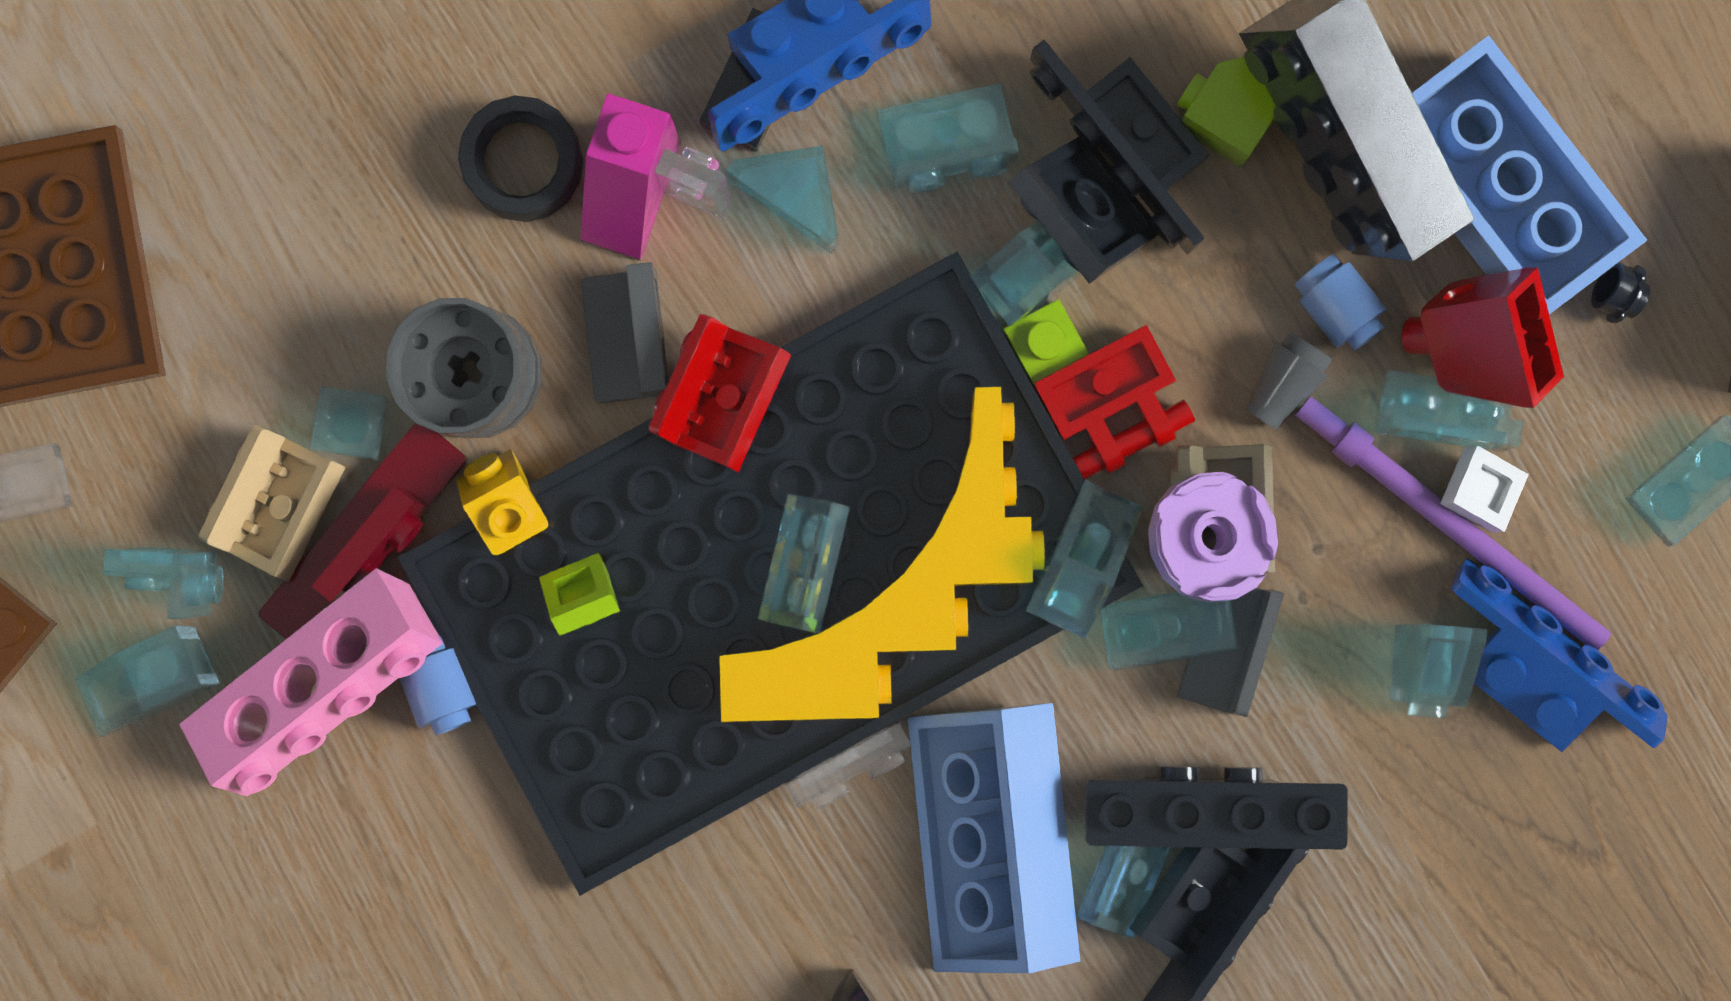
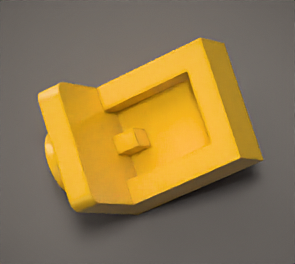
M512 449L498 456L495 453H490L477 458L465 468L464 475L456 479L462 506L493 555L502 554L548 527L547 518L531 493L524 469Z

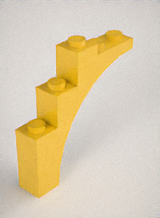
M976 387L974 389L969 446L956 493L934 536L906 572L864 609L819 634L771 650L720 656L721 722L879 718V704H892L891 665H878L877 652L956 650V637H968L967 598H955L954 586L1033 583V570H1044L1043 531H1032L1031 517H1005V506H1016L1017 500L1015 467L1003 466V441H1014L1015 417L1014 403H1002L1001 387Z

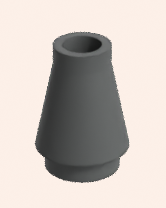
M1290 331L1282 344L1277 341L1275 342L1254 396L1245 409L1277 430L1283 420L1329 377L1324 372L1333 359Z

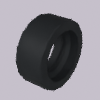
M514 95L492 101L473 115L461 135L458 161L463 181L484 208L503 219L530 222L551 216L569 202L580 183L583 156L578 137L558 109L538 98ZM518 122L535 124L547 131L554 140L559 155L557 171L550 183L537 193L525 196L510 195L495 187L488 178L484 165L486 146L492 136L504 126Z

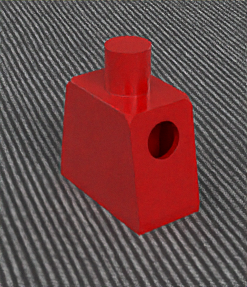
M1528 267L1454 281L1446 285L1422 308L1420 317H1409L1402 329V343L1405 351L1413 355L1431 356L1437 383L1445 392L1524 408H1534L1564 378L1538 267Z

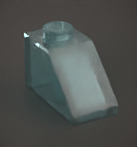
M1038 221L1018 233L970 277L982 291L987 304L999 313L1010 327L1042 306L1082 274L1066 262L1059 245Z
M1085 480L1046 561L1044 570L1041 572L1026 611L1085 638L1114 586L1143 507Z
M1432 624L1396 625L1390 700L1408 702L1407 715L1447 718V706L1467 707L1485 648L1487 629Z
M194 626L171 627L114 653L75 679L100 737L107 736L220 684Z

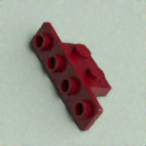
M415 423L298 563L290 581L284 580L259 610V617L287 639L374 569H379L394 550L397 552L402 551L416 537L423 525L420 521L421 517L467 463V456L438 432Z

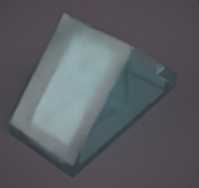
M823 145L733 160L726 170L729 182L832 254L839 242Z

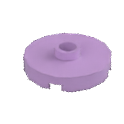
M1225 472L1192 475L1169 487L1154 507L1148 528L1150 556L1162 579L1183 596L1201 602L1237 599L1257 588L1266 576L1264 573L1267 571L1270 561L1275 558L1278 547L1276 519L1265 497L1252 485L1247 486L1243 481L1235 479L1236 476ZM1205 527L1211 528L1216 535V545L1212 550L1207 548L1202 541L1201 535Z

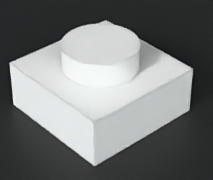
M1478 445L1464 447L1440 504L1491 533L1505 532L1528 474Z

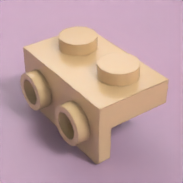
M254 425L244 444L238 450L236 460L215 502L209 509L207 519L198 538L210 546L237 556L274 577L289 582L346 467L291 439L259 425Z

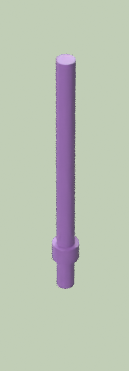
M1311 395L1299 407L1295 416L1332 444L1333 447L1330 452L1350 468L1357 464L1482 564L1499 572L1508 581L1510 586L1529 601L1549 611L1562 627L1585 645L1599 650L1607 642L1611 635L1608 629L1471 521L1441 505L1442 499L1375 447L1372 444L1375 438L1357 423L1353 422L1350 426L1347 425Z

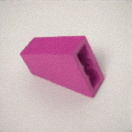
M607 93L586 154L580 237L582 242L640 261L642 260L681 145L670 113Z

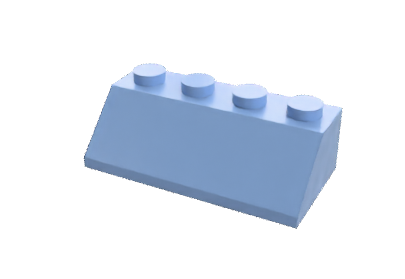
M1053 703L908 717L934 972L1033 973L1079 962L1080 953Z

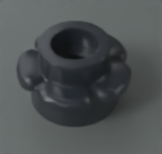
M1620 262L1615 264L1598 278L1591 296L1592 306L1607 315L1606 320L1610 323H1619L1625 317H1636L1644 309L1650 296V286L1645 283V269L1639 265L1632 268Z

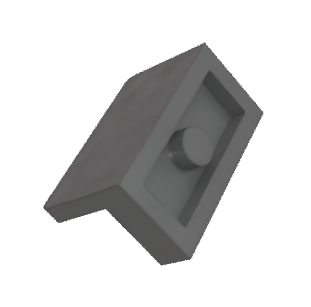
M652 262L626 265L627 273L585 277L581 281L594 399L598 403L658 397L669 383L657 271Z
M1255 588L1237 599L1205 602L1176 697L1233 715L1247 717L1284 593L1272 589L1263 590Z

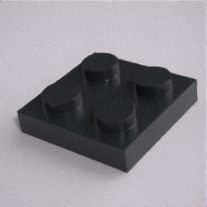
M1077 137L1028 165L1008 183L1020 196L1022 205L1027 213L1038 220L1059 245L1066 262L1072 268L1079 271L1090 284L1147 246L1158 235L1149 222L1150 214L1136 197L1130 199L1120 189L1109 172V169L1112 167L1098 149L1091 150Z

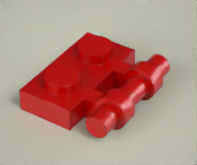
M1147 324L1033 384L1036 394L1062 441L1085 430L1092 447L1072 457L1084 480L1102 470L1110 474L1124 467L1125 458L1154 443L1158 448L1176 439L1175 432L1195 422V417L1184 399L1163 410L1155 395L1156 392L1176 382V379ZM1135 404L1143 421L1112 436L1104 419Z

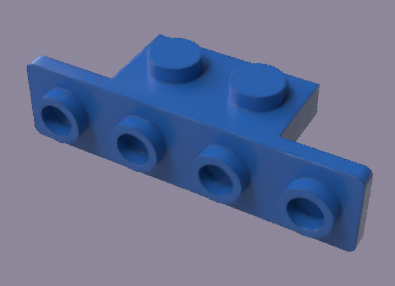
M784 0L728 33L730 49L756 82L709 110L708 116L714 143L723 152L738 143L750 142L757 138L765 130L766 126L791 111L798 112L806 109L817 100L820 94L845 79L853 80L860 77L874 62L897 48L904 49L912 46L931 27L930 0H894L870 15L858 0Z
M1468 558L1463 561L1454 577L1451 586L1452 591L1494 623L1497 628L1463 663L1461 674L1561 752L1603 710L1652 748H1656L1665 739L1668 715L1656 695L1641 685H1635L1634 687L1613 671L1612 664L1599 650L1589 645L1582 647L1563 632L1561 624L1549 611L1537 605L1531 607L1511 592L1510 584L1499 572L1488 566L1479 567Z

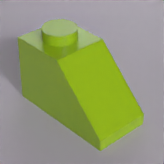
M1244 57L1218 62L1208 79L1197 72L1176 104L1187 111L1181 121H1183L1196 139L1239 168L1249 158L1274 119L1273 112L1276 108L1266 86L1254 78L1246 65Z

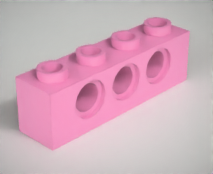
M376 568L179 725L210 785L243 796H249L269 787L276 780L277 773L298 756L308 754L320 747L326 740V734L348 717L356 716L366 711L375 702L376 695L395 680L417 671L424 664L426 656L443 644L409 583ZM366 643L365 651L360 657V651L363 645ZM316 683V688L313 694L311 695L312 688ZM267 722L266 728H265L264 732L262 733L263 727H264L265 723Z

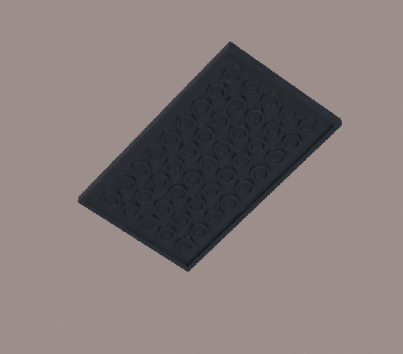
M958 251L781 347L790 353L791 357L739 472L679 448L649 432L651 418L530 484V491L545 514L548 527L502 554L493 555L471 519L468 518L397 557L438 635L441 636L446 649H454L479 711L579 896L1143 586ZM976 387H1001L1002 403H1014L1015 439L1014 441H1003V466L1015 467L1017 500L1016 506H1005V517H1031L1032 531H1043L1044 570H1033V583L954 586L955 598H967L968 637H956V650L877 652L878 665H891L892 704H879V718L721 722L720 656L771 650L819 634L864 609L906 572L934 536L956 493L969 446L974 389ZM599 553L608 571L620 611L590 625L559 636L550 619L539 577Z

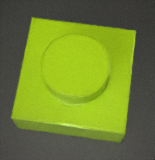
M1060 299L1005 327L1002 331L1032 386L1037 381L1089 355Z
M599 553L539 577L550 619L559 636L590 625L620 611L608 571Z

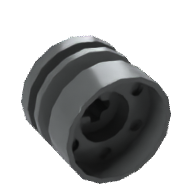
M439 298L414 309L396 328L386 352V380L396 404L416 424L441 434L462 438H491L514 428L532 410L542 386V359L532 335L514 317L467 298ZM466 360L476 362V367L483 373L479 383L467 381L468 375L461 369Z

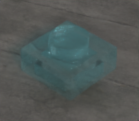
M321 386L310 449L378 460L388 398L383 395Z

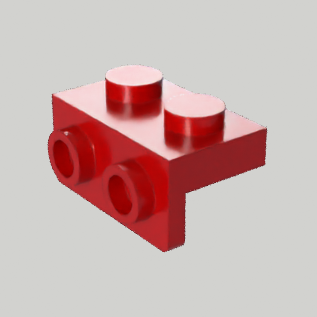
M700 314L693 330L686 335L682 342L680 359L667 387L659 394L655 402L654 416L649 425V432L679 448L739 472L791 354L778 346L729 328L711 316Z

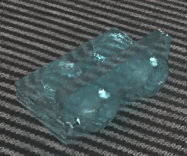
M1001 83L877 111L894 188L908 185L909 193L927 192L945 186L946 176L970 171L971 179L973 180L989 178L1007 172V163L1017 160L1019 147L1017 139L1013 138Z
M1390 371L1384 376L1377 434L1464 447L1478 445L1485 450L1504 452L1520 447L1523 421L1509 419L1511 405L1445 392L1438 385L1436 377Z
M155 547L105 548L103 575L125 576V589L164 591L165 588L168 589V619H188L211 615L212 604L220 603L224 587V572L222 566L215 565V551Z

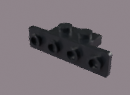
M1044 39L1033 47L1030 57L1031 62L1035 66L1030 70V75L1034 82L1050 100L1053 101L1058 96L1074 114V117L1069 122L1078 137L1091 150L1099 146L1114 164L1109 169V172L1120 189L1130 199H1134L1139 195L1154 213L1149 222L1161 240L1171 249L1179 244L1186 254L1191 253L1200 245L1204 237L1168 193V190L1206 161L1210 156L1183 121H1181L1179 116L1131 57L1086 91Z
M1160 766V778L1144 777V780H1089L1086 783L1085 841L1091 846L1342 850L1347 847L1348 789L1344 784L1283 783L1272 779H1263V768L1224 767V779L1199 778V767Z
M1184 847L1129 926V929L1171 958V961L1143 1001H1203L1222 972L1233 963L1238 949L1258 920L1268 912L1274 897L1296 865L1306 857L1309 849L1248 848L1246 852H1243L1239 848Z

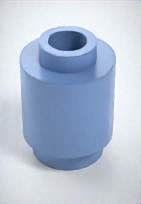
M1335 254L1330 255L1313 267L1294 285L1303 296L1299 303L1336 349L1348 342L1353 350L1356 351L1385 328L1378 318L1387 311V308L1352 264L1347 262L1343 265Z
M444 643L426 656L424 664L417 671L406 677L398 678L418 729L432 726L435 736L471 722L468 710L477 705L453 648L447 650Z

